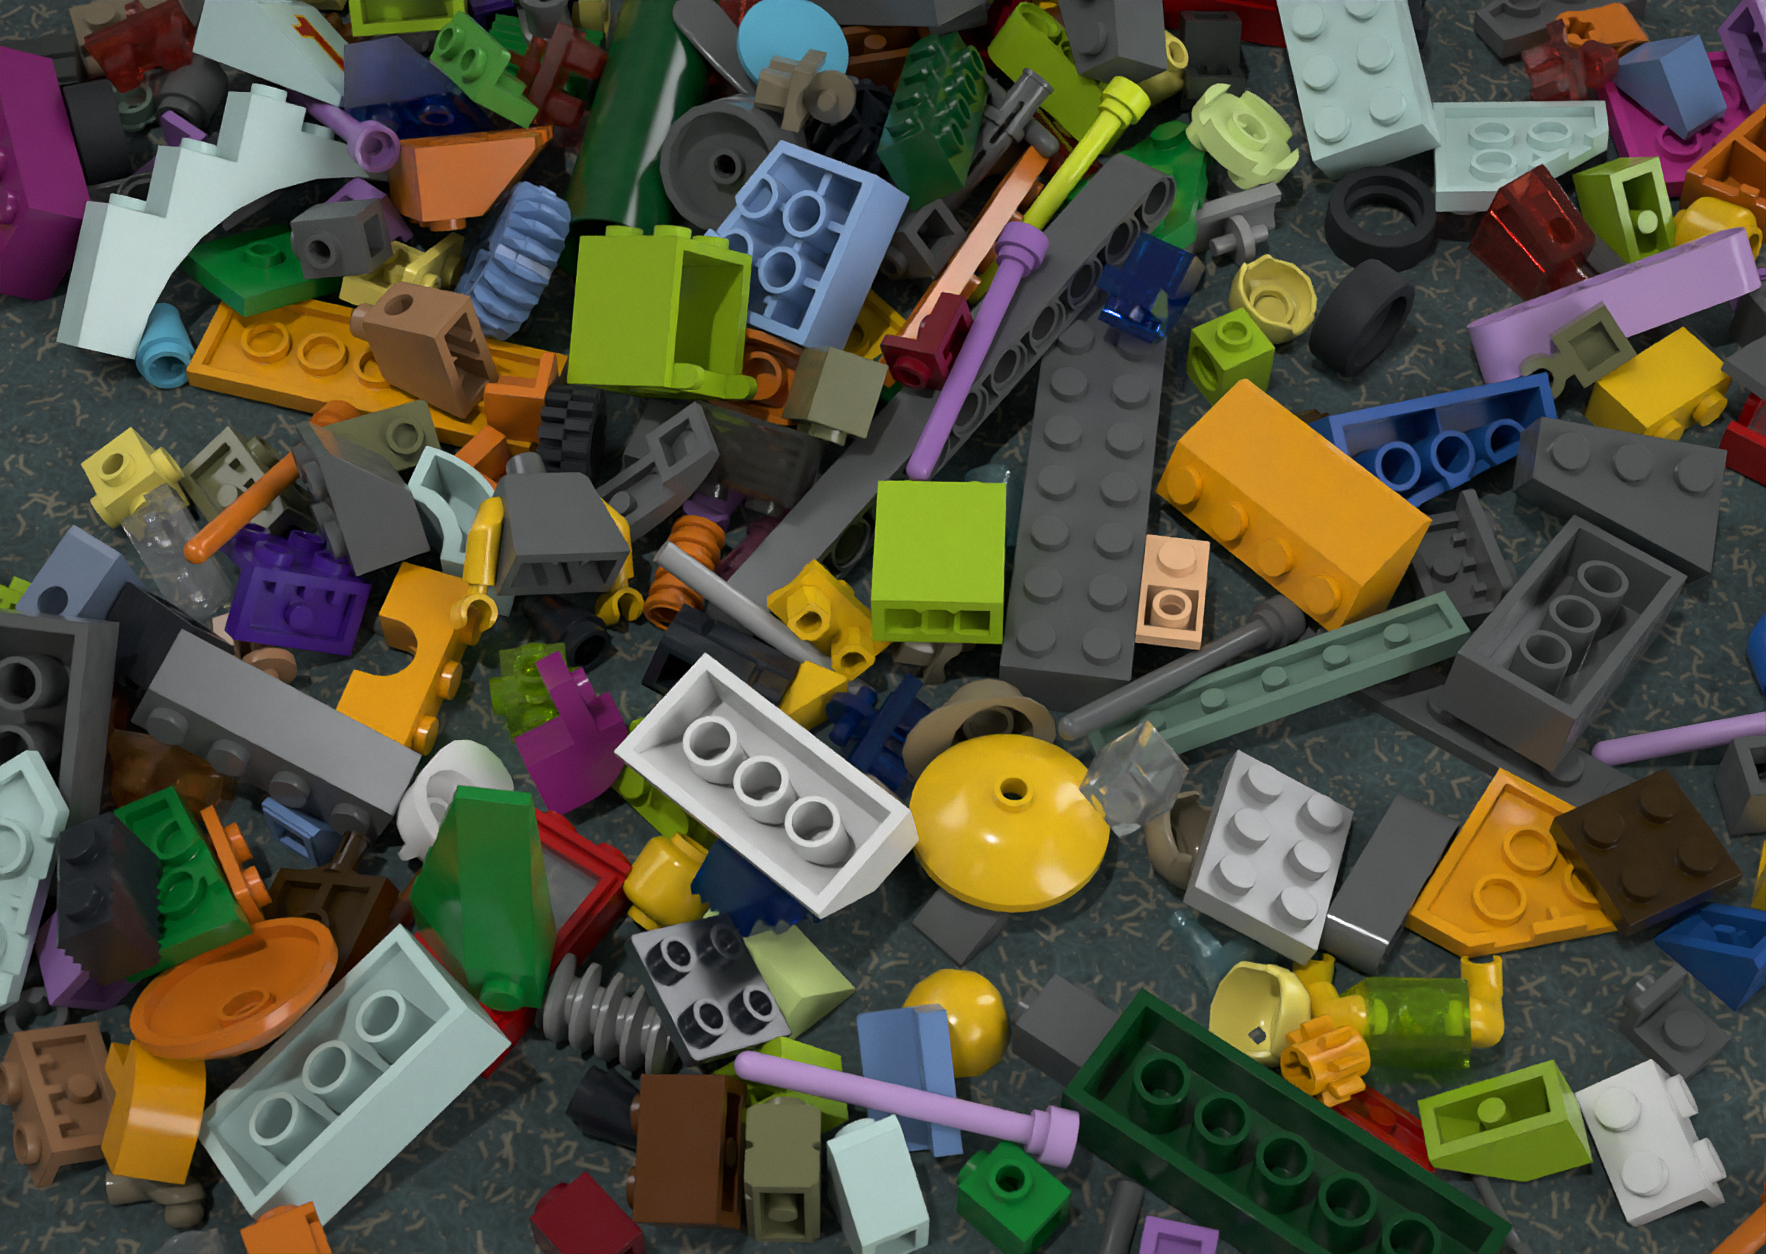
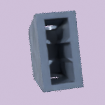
M73 524L16 604L15 610L106 620L127 582H131L146 590L147 588L121 553Z

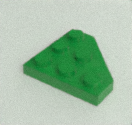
M1176 119L1157 126L1151 132V136L1133 148L1117 153L1127 155L1173 176L1176 181L1177 191L1170 211L1127 260V262L1148 272L1195 241L1198 230L1195 215L1197 209L1203 208L1208 186L1205 171L1207 165H1212L1214 157L1209 152L1198 149L1190 142L1186 135V129L1189 125ZM1099 170L1087 178L1079 180L1049 220L1050 223L1058 217Z

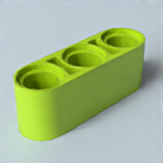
M1021 2L989 45L988 54L991 60L1015 83L1026 67L1047 81L1054 91L1051 95H1048L1040 106L1080 142L1100 115L1098 107L1102 103L1100 95L1109 83L1078 75L1066 29L1041 7L1029 2ZM1118 129L1100 154L1109 153L1126 129Z

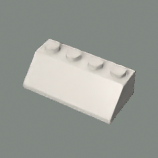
M706 652L614 751L617 758L819 919H823L875 891L919 841L912 812L909 808Z

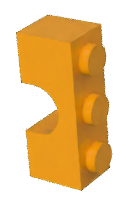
M403 561L380 610L379 618L386 645L407 651L415 657L405 669L387 676L372 675L354 669L336 710L405 747L427 756L431 752L437 738L439 720L436 716L443 700H452L459 688L463 671L460 661L467 645L475 646L482 635V632H479L481 615L479 610L473 605L469 604L467 608L468 618L464 629L455 630L450 621L451 608L457 601L467 597L469 583L463 582L460 577Z

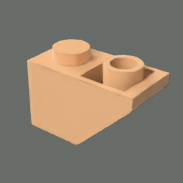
M1147 534L1135 642L1200 650L1210 542Z

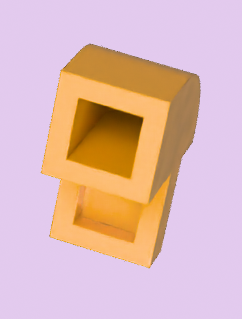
M131 1040L130 1045L112 1042L104 1069L116 1095L101 1144L102 1152L112 1175L184 1185L202 1121L206 1090L205 1060L175 1061L147 1053L139 1046L136 1040Z

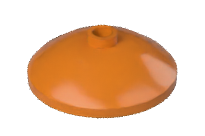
M299 917L250 924L254 933L163 970L144 989L131 1011L130 1028L137 1043L149 1054L175 1061L227 1058L256 1050L269 1044L292 1027L315 1003L327 987L338 960V948L329 929L318 921Z

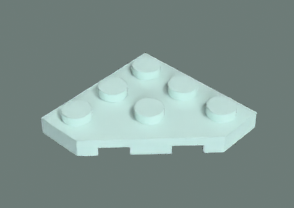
M1605 101L1433 103V112L1441 141V146L1433 148L1435 211H1450L1458 215H1470L1478 211H1496L1607 150L1609 133Z
M26 750L0 766V1012L19 1001L57 860L58 836L60 832L65 830L70 812L38 751Z

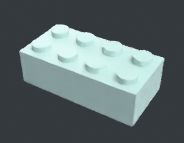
M1277 0L1312 161L1332 181L1341 180L1349 172L1361 168L1383 166L1441 146L1407 0Z

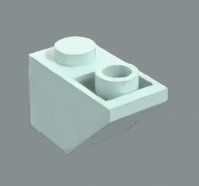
M891 1115L876 1122L872 1118L860 1119L842 1128L834 1139L827 1141L828 1199L853 1254H907L927 1246L929 1216L896 1115Z

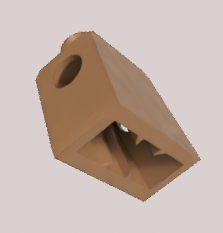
M401 281L393 284L375 305L362 303L354 310L351 316V334L358 339L369 342L380 373L388 383L459 418L464 419L481 400L485 385L487 383H495L499 378L470 296Z

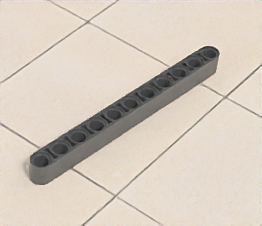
M1114 155L1043 232L1050 243L1039 269L1031 271L1027 277H1021L933 471L926 481L933 479L1162 222L1170 211L1176 196V181L1173 176L1127 155ZM984 298L971 311L973 322L982 305ZM903 386L871 422L866 439H855L729 578L727 583L783 622L767 607V597L775 590L789 584L814 558L837 580H843L874 545L878 480H910L906 474V466L941 391L929 388L915 390ZM709 603L706 614L716 621L719 620L773 648L715 605Z

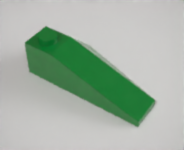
M457 785L441 820L436 840L433 846L429 847L420 875L416 876L411 888L409 899L418 932L453 977L477 1001L499 1011H515L520 1009L521 1006L542 1009L557 931L532 793Z

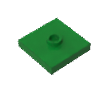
M282 223L195 245L180 263V269L244 318L341 291L344 277L304 279L300 260L295 257L291 247L292 230Z

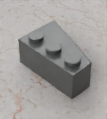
M1541 416L1521 431L1512 492L1566 521H1569L1574 514L1687 575L1685 583L1689 584L1711 574L1727 450Z

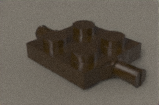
M347 830L344 832L343 839L331 863L325 866L322 865L308 870L280 868L268 891L272 903L261 907L265 920L288 917L308 918L324 924L332 934L338 948L337 964L327 987L312 1006L320 1001L373 950L400 894V891L387 877L360 875L357 873L368 848L371 846V841L365 835L356 831L351 833Z

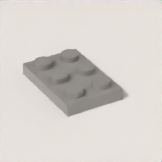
M1237 750L1225 767L1183 902L1305 966L1318 949L1354 811L1277 771L1270 765L1264 764Z

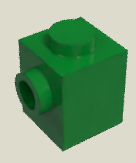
M1003 1139L990 1154L985 1150L978 1151L969 1159L957 1176L956 1183L959 1186L956 1213L1004 1254H1034L1068 1218L1072 1191L1012 1141Z

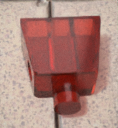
M1542 163L1498 189L1467 249L1526 302L1589 279L1590 277L1582 267L1597 242L1594 232Z

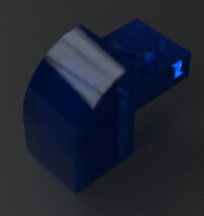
M1140 231L1122 270L1106 263L1095 285L1108 297L1098 320L1151 345H1157L1165 339L1181 317L1206 266L1196 255Z

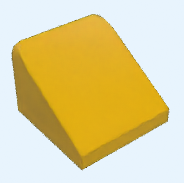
M805 660L804 664H800L777 708L809 731L847 707L849 680L844 675Z

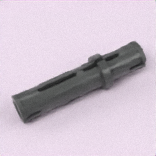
M1026 67L1022 71L1023 74L995 108L989 106L983 113V117L986 120L979 128L971 163L981 151L983 155L968 173L965 187L941 198L953 216L963 206L977 186L981 184L1013 141L1019 143L1026 135L1022 129L1048 95H1051L1054 91L1053 87L1033 70ZM1019 103L1020 108L991 144L990 139Z

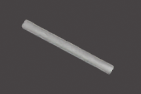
M667 540L659 549L653 559L656 564L774 649L799 661L800 664H804L805 660L834 671L831 668L830 656L809 641H802L787 625L671 541ZM856 677L848 683L847 701L859 710H863L873 698L875 689L859 677Z

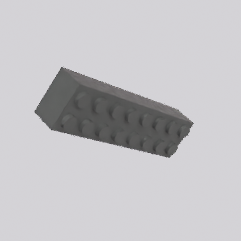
M1113 276L1042 355L1001 653L999 680L1015 686L1024 697H1029L1044 705L1048 711L1071 713L1129 684L1131 681L1173 282Z

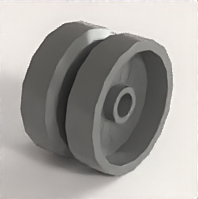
M737 94L691 108L673 123L662 143L660 173L666 195L681 216L701 229L709 230L711 228L716 231L737 206L735 196L780 140L808 150L802 128L798 133L781 129L784 114L755 107V94Z

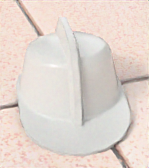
M471 740L452 741L437 752L416 777L413 785L404 793L395 812L396 825L405 842L398 853L402 861L417 857L424 863L429 847H432L436 840L441 820L457 785L514 791L511 775L502 761L486 746Z

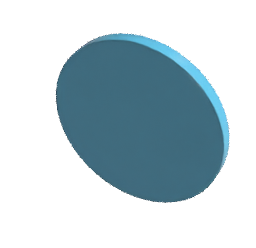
M762 0L746 13L737 32L736 46L739 60L747 75L756 85H758L761 70L764 67H769L774 55L801 61L809 49L827 53L825 64L819 72L824 70H837L843 74L846 72L849 52L840 26L824 9L808 0Z

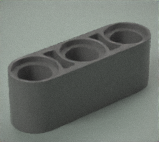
M1399 792L1330 905L1318 948L1370 976L1376 977L1380 971L1378 966L1384 953L1389 955L1405 928V923L1413 903L1417 901L1437 869L1442 853L1446 854L1454 842L1461 822Z

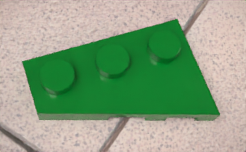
M173 785L114 810V814L160 859L156 865L160 871L156 876L161 881L156 887L161 892L156 898L161 901L157 907L161 912L157 918L161 926L157 931L162 935L157 942L162 945L158 951L162 958L156 966L125 978L130 984L254 933L188 801Z

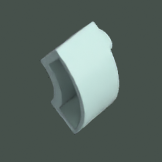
M426 446L407 486L412 491L428 544L441 555L440 560L443 573L462 578L468 533L479 505L482 501L492 498L494 489L468 463L447 452ZM488 586L487 595L494 600L498 614L509 617L514 596H497L495 587Z

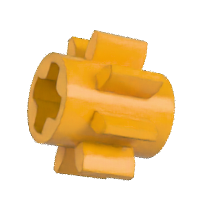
M1324 1014L1300 1023V1029L1286 1034L1285 1037L1290 1046L1282 1051L1280 1058L1281 1071L1285 1080L1310 1096L1316 1095L1317 1100L1329 1108L1350 1100V1095L1365 1090L1366 1086L1361 1077L1367 1074L1370 1068V1053L1364 1038L1355 1028L1348 1025L1334 1029L1330 1014Z

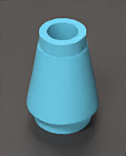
M157 303L149 314L137 351L136 366L139 372L153 386L164 389L175 388L188 381L186 369L195 353V349L180 318L178 309L171 304Z

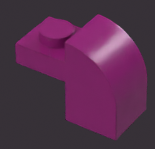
M558 650L536 661L535 664L560 716L515 737L514 741L547 809L563 815L598 797L616 780L625 763L616 757L614 751L628 737V732L609 691L597 697L583 668L580 667L569 672Z

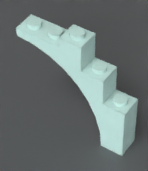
M252 83L251 92L229 91L217 146L189 138H182L180 147L158 146L147 201L110 193L109 203L87 201L56 342L135 360L149 314L171 274L198 241L234 211L274 190L314 179L360 177L366 180L389 182L388 172L372 173L363 169L351 159L347 150V144L333 140L335 134L333 129L303 122L306 108L287 103L286 97L288 92Z

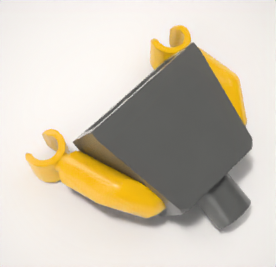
M534 452L521 453L511 458L505 468L507 475L500 478L492 498L482 501L479 505L468 533L462 581L469 583L467 597L457 601L451 608L450 621L454 629L459 631L465 628L469 604L475 606L480 612V633L493 626L498 617V609L494 600L487 595L488 586L495 587L497 596L605 592L596 600L595 615L602 618L606 626L618 623L620 618L618 602L622 608V615L627 622L639 618L643 612L644 600L636 589L628 585V579L634 577L630 527L627 520L598 495L590 479L580 472L547 473L541 456Z

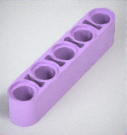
M1736 227L1709 234L1482 317L1467 325L1485 384L1495 383L1523 376L1519 365L1528 356L1536 353L1550 355L1558 350L1549 334L1603 301L1627 338L1745 295L1760 288L1762 284L1746 229L1744 227Z

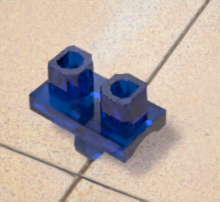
M908 672L895 691L890 692L877 712L872 707L877 698V693L868 686H861L856 695L837 692L831 697L825 708L827 717L835 725L829 734V739L834 744L844 747L851 737L859 739L846 758V761L863 774L874 775L893 792L900 786L908 770L904 766L903 758L888 749L884 744L890 735L905 744L907 735L916 724L933 712L925 703L915 697L924 683Z

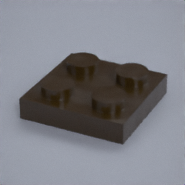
M1667 768L1554 817L1549 829L1557 844L1623 938L1737 887L1743 876L1741 869Z

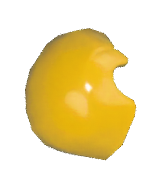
M940 969L912 988L901 1008L939 1003L946 1009L954 1078L980 1076L1002 1060L1011 1041L1004 1001L999 991L991 982L974 971Z

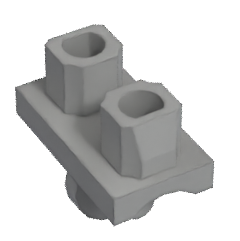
M1228 176L1221 183L1220 198L1208 202L1205 197L1203 208L1197 209L1195 215L1198 226L1196 239L1189 246L1178 252L1181 258L1210 249L1213 256L1228 252L1234 263L1238 266H1241L1243 263L1253 262L1256 252L1255 244L1268 240V231L1275 229L1274 207L1276 202L1281 200L1282 195L1275 182L1244 190L1234 184Z

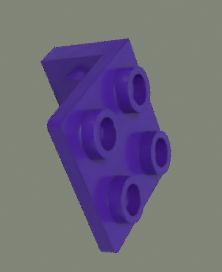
M249 522L219 549L241 569L224 631L233 640L351 656L372 584L361 575L356 576L345 557L334 560L330 549L326 547L327 541L323 542L321 536L307 531L291 530L289 537L272 535L269 529Z

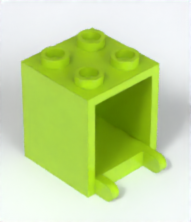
M613 225L606 226L605 236H580L567 384L600 388L608 392L651 399L734 402L753 399L758 390L757 382L751 376L742 375L752 255L730 250L729 240L726 238L693 236L691 239V229L671 225L654 226V235L643 236L642 229Z

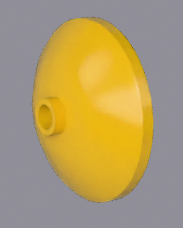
M1018 734L979 736L960 742L945 750L922 772L915 784L909 804L919 841L915 844L913 850L927 874L940 887L956 898L971 905L998 912L1012 913L1040 910L1058 904L1073 896L1092 879L1099 869L1107 850L1110 835L1108 804L1100 785L1091 772L1078 759L1060 747L1041 739ZM1003 794H1016L1023 798L1020 800H1009Z

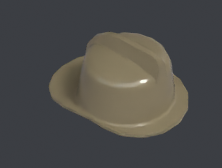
M986 678L975 680L960 687L950 697L948 702L922 718L907 735L902 750L904 766L918 780L926 767L945 750L960 742L984 735L1018 734L1034 737L1053 744L1056 738L1055 721L1044 705L1029 697H1024L1015 686L998 679Z

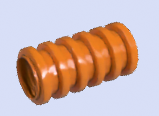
M683 515L676 518L672 524L671 534L667 540L715 573V567L721 558L720 552L726 543V534L720 526L707 518L696 515ZM659 566L654 575L655 581L649 589V597L643 605V613L648 621L666 631L668 627L660 624V622L672 623L684 603L702 611L705 602L704 597Z

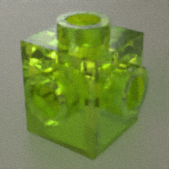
M528 643L519 648L499 650L501 676L489 677L491 702L494 716L506 715L511 744H515V737L560 716L535 662L559 650L568 668L565 643L547 645L543 643ZM581 666L568 668L569 672H572L580 668Z

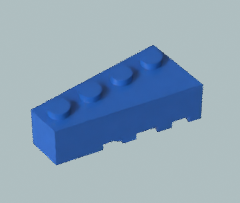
M1545 372L1331 415L1307 425L1417 508L1420 504L1451 490L1469 481L1475 475L1518 455L1521 431L1541 416L1553 419L1558 418L1548 375Z

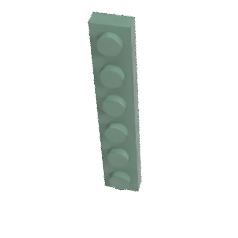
M1442 591L1196 678L1084 737L1104 780H1108L1454 657L1471 637V631L1446 592Z

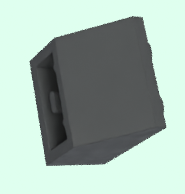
M307 420L295 424L301 445L291 448L293 459L303 484H308L314 501L320 500V503L311 505L310 508L318 532L323 542L327 541L334 560L345 557L355 575L359 576L430 551L412 491L386 457Z

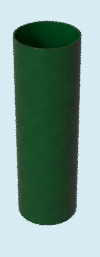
M623 0L564 200L568 203L571 213L570 231L564 240L565 247L560 253L557 263L574 280H576L580 236H605L606 226H615V223L642 229L643 236L654 235V226L674 225L677 209L666 195L660 173L662 143L677 119L691 108L706 104L715 68L683 35L673 21L672 9L678 0ZM713 0L729 17L728 0Z

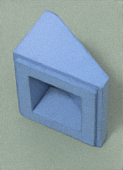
M267 797L262 802V810L272 839L316 867L325 865L336 853L343 836L335 832L329 824L298 808L284 806L272 797Z

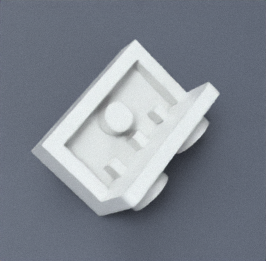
M1650 1059L1575 1093L1627 1222L1632 1226L1649 1223L1700 1200L1711 1208L1725 1203L1717 1181L1726 1178L1724 1167L1708 1138L1698 1140L1689 1119L1690 1116L1698 1113V1108L1686 1082L1680 1074L1671 1077L1655 1061Z

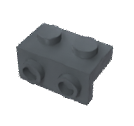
M1469 489L1460 491L1455 511L1427 515L1432 519V522L1415 552L1406 573L1417 600L1445 591L1467 627L1474 629L1479 628L1517 583L1518 578L1512 561L1510 559H1503L1496 542V523L1491 511L1483 509L1475 490Z

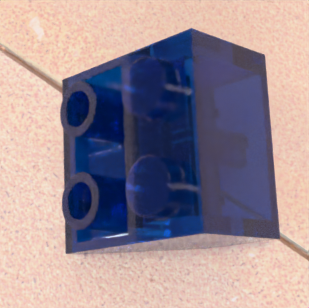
M394 36L344 45V110L360 123L368 120L381 122L394 131L399 140L498 130L497 125L448 76L400 37Z

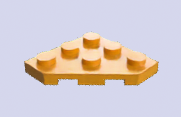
M1499 768L1410 910L1405 923V927L1460 957L1469 956V959L1618 931L1549 832L1554 817L1576 807L1502 768Z

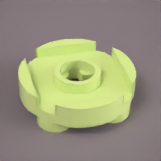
M1221 83L1211 86L1192 109V122L1186 129V135L1190 142L1198 149L1209 152L1222 166L1228 169L1230 179L1239 188L1248 190L1258 187L1259 184L1279 183L1299 159L1298 148L1291 153L1287 141L1293 135L1288 124L1267 102L1247 90L1238 98L1232 94L1225 93L1231 85Z

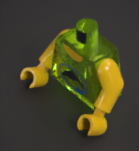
M1322 953L1320 961L1310 959L1305 966L1293 961L1292 973L1296 974L1310 994L1311 1019L1324 1014H1330L1334 1029L1348 1025L1355 1028L1362 1035L1368 1046L1370 1067L1469 1069L1471 1046L1475 1048L1492 1047L1500 1041L1504 1033L1501 1000L1503 997L1502 958L1498 955H1493V962L1484 964L1469 962V956L1461 957V978L1370 977L1365 978L1339 995L1334 985H1332L1335 957Z

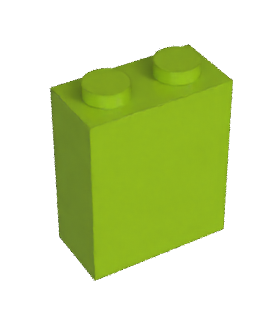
M878 480L871 588L872 641L1003 644L1006 483Z

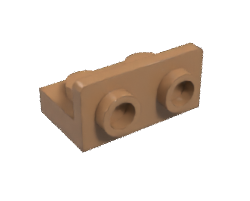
M97 1021L14 1032L4 1060L0 1062V1103L3 1105L9 1104L15 1122L13 1130L15 1155L21 1165L28 1164L35 1188L52 1185L61 1165L105 1158L101 1144L116 1093L104 1069L108 1054Z

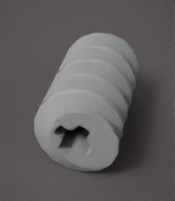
M567 953L547 981L542 1009L537 1008L536 1028H543L546 1038L558 1043L569 1036L571 1048L583 1053L594 1046L597 1059L609 1063L619 1056L621 1066L625 1070L636 1072L645 1065L646 1074H669L679 1054L655 1007L650 1006L651 1000L643 984H641L631 998L625 996L627 975L618 972L606 988L601 987L602 966L594 962L588 967L583 976L578 978L575 976L577 956Z

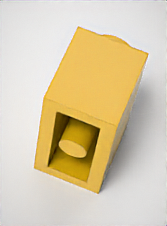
M1681 327L1595 381L1584 416L1597 427L1678 441L1685 429L1696 422L1702 427L1707 426L1724 411L1728 403L1725 395L1732 378L1720 370L1724 362L1685 327Z

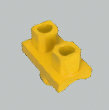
M815 558L789 584L775 590L767 597V607L802 641H809L830 656L831 668L835 672L847 677L849 681L854 680L873 665L875 656L893 643V641H872L871 611L854 596L853 588L845 580H837Z

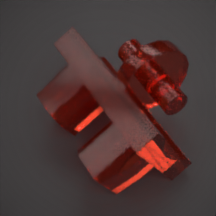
M134 0L125 5L126 19L84 37L85 47L104 71L117 91L124 94L140 87L144 79L143 73L161 65L164 70L176 71L192 64V51L198 28L191 23L178 0H167L149 9H146L139 0Z
M1562 18L1545 24L1549 41L1521 52L1523 65L1532 85V88H1529L1531 101H1589L1586 87L1595 90L1601 89L1617 75L1620 66L1616 50L1608 44L1599 43L1595 40H1588L1581 47L1574 49L1569 46L1566 27Z
M558 21L542 63L541 59L548 41L535 35L532 36L525 55L509 49L508 52L511 54L509 62L520 67L516 78L526 85L523 91L525 94L528 93L534 76L537 74L527 97L539 109L531 123L539 126L551 124L577 130L586 110L587 102L563 92L571 71L596 81L603 69L608 53L590 40L585 39L586 32Z

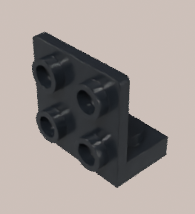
M729 913L637 933L624 942V949L685 1066L694 1067L715 1061L720 1069L735 1061V1058L743 1051H753L778 1036L788 1038L792 1035L774 996L766 985Z

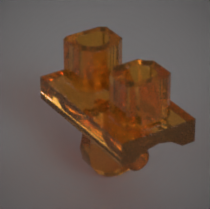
M114 729L108 743L114 765L110 790L114 803L119 808L153 794L155 789L163 790L172 785L188 801L198 821H204L200 811L211 805L215 807L219 799L233 801L238 787L237 780H233L232 776L218 772L208 761L177 745L162 743L149 734Z

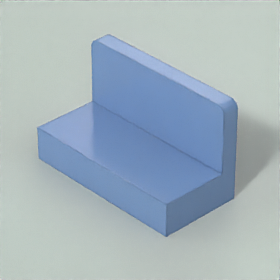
M939 1003L865 1012L860 1013L856 1017L863 1077L956 1098L947 1012ZM866 1108L867 1118H872L875 1122L894 1115ZM896 1115L909 1152L929 1149L934 1157L963 1154L960 1129Z

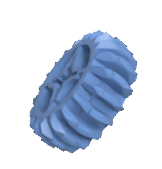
M520 181L504 193L500 203L495 204L492 214L488 220H485L484 227L479 236L475 238V244L470 254L466 257V264L459 275L460 281L454 292L471 297L483 334L487 338L490 337L495 340L504 341L519 330L521 323L528 319L534 305L538 304L544 288L548 286L550 276L558 266L557 261L560 253L565 247L564 240L570 231L569 223L571 221L568 203L556 197L555 192L541 185L536 186L527 181Z

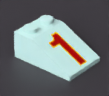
M205 0L192 52L337 107H390L394 102L395 95L379 80L371 68L314 6L298 0Z

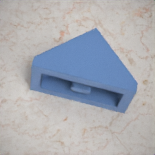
M1699 34L1646 42L1605 68V77L1684 140H1687L1724 116L1727 106Z

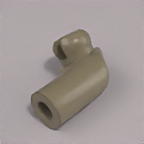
M111 1170L106 1172V1191L110 1206L154 1200L158 1204L165 1205V1222L172 1228L198 1224L204 1217V1208L201 1204V1198L206 1196L204 1188L199 1180L188 1173L185 1184L182 1185L112 1175Z

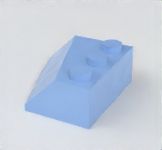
M780 140L735 196L737 206L716 231L709 228L704 236L726 238L729 240L730 250L752 255L746 326L777 336L801 348L831 346L843 350L910 197L875 174Z

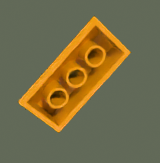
M1247 378L1239 380L1178 440L1155 490L1167 502L1328 631L1385 612L1432 522V519Z

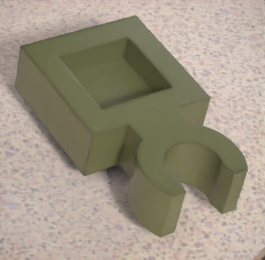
M1603 301L1549 334L1558 350L1550 355L1546 353L1532 354L1521 362L1519 369L1524 377L1532 374L1533 371L1539 368L1549 370L1552 374L1551 381L1549 382L1553 399H1555L1563 391L1566 379L1575 374L1582 386L1586 388L1637 356V353Z

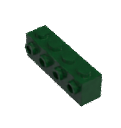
M957 30L942 38H939L937 34L929 35L916 42L908 50L878 145L877 154L901 192L910 197L907 204L911 211L965 187L990 87L984 78L986 70L980 54L974 46L966 47Z

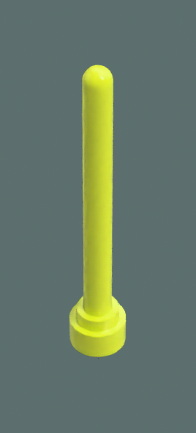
M1115 76L1100 95L1102 103L1098 107L1099 117L1020 222L1030 224L1042 231L1118 129H1126L1129 124H1137L1151 105L1148 95L1138 85L1121 76ZM996 259L982 275L979 274L978 277L981 279V282L967 300L970 306L973 307L988 291L999 268Z

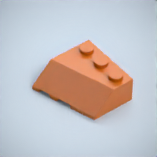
M545 125L528 127L527 129L514 128L399 140L401 146L400 156L395 165L387 170L391 202L399 214L409 217V223H419L420 227H430V231H450L467 228V217L483 216L495 207V204L500 203L505 192L509 191L513 185L520 181L553 139L554 126Z

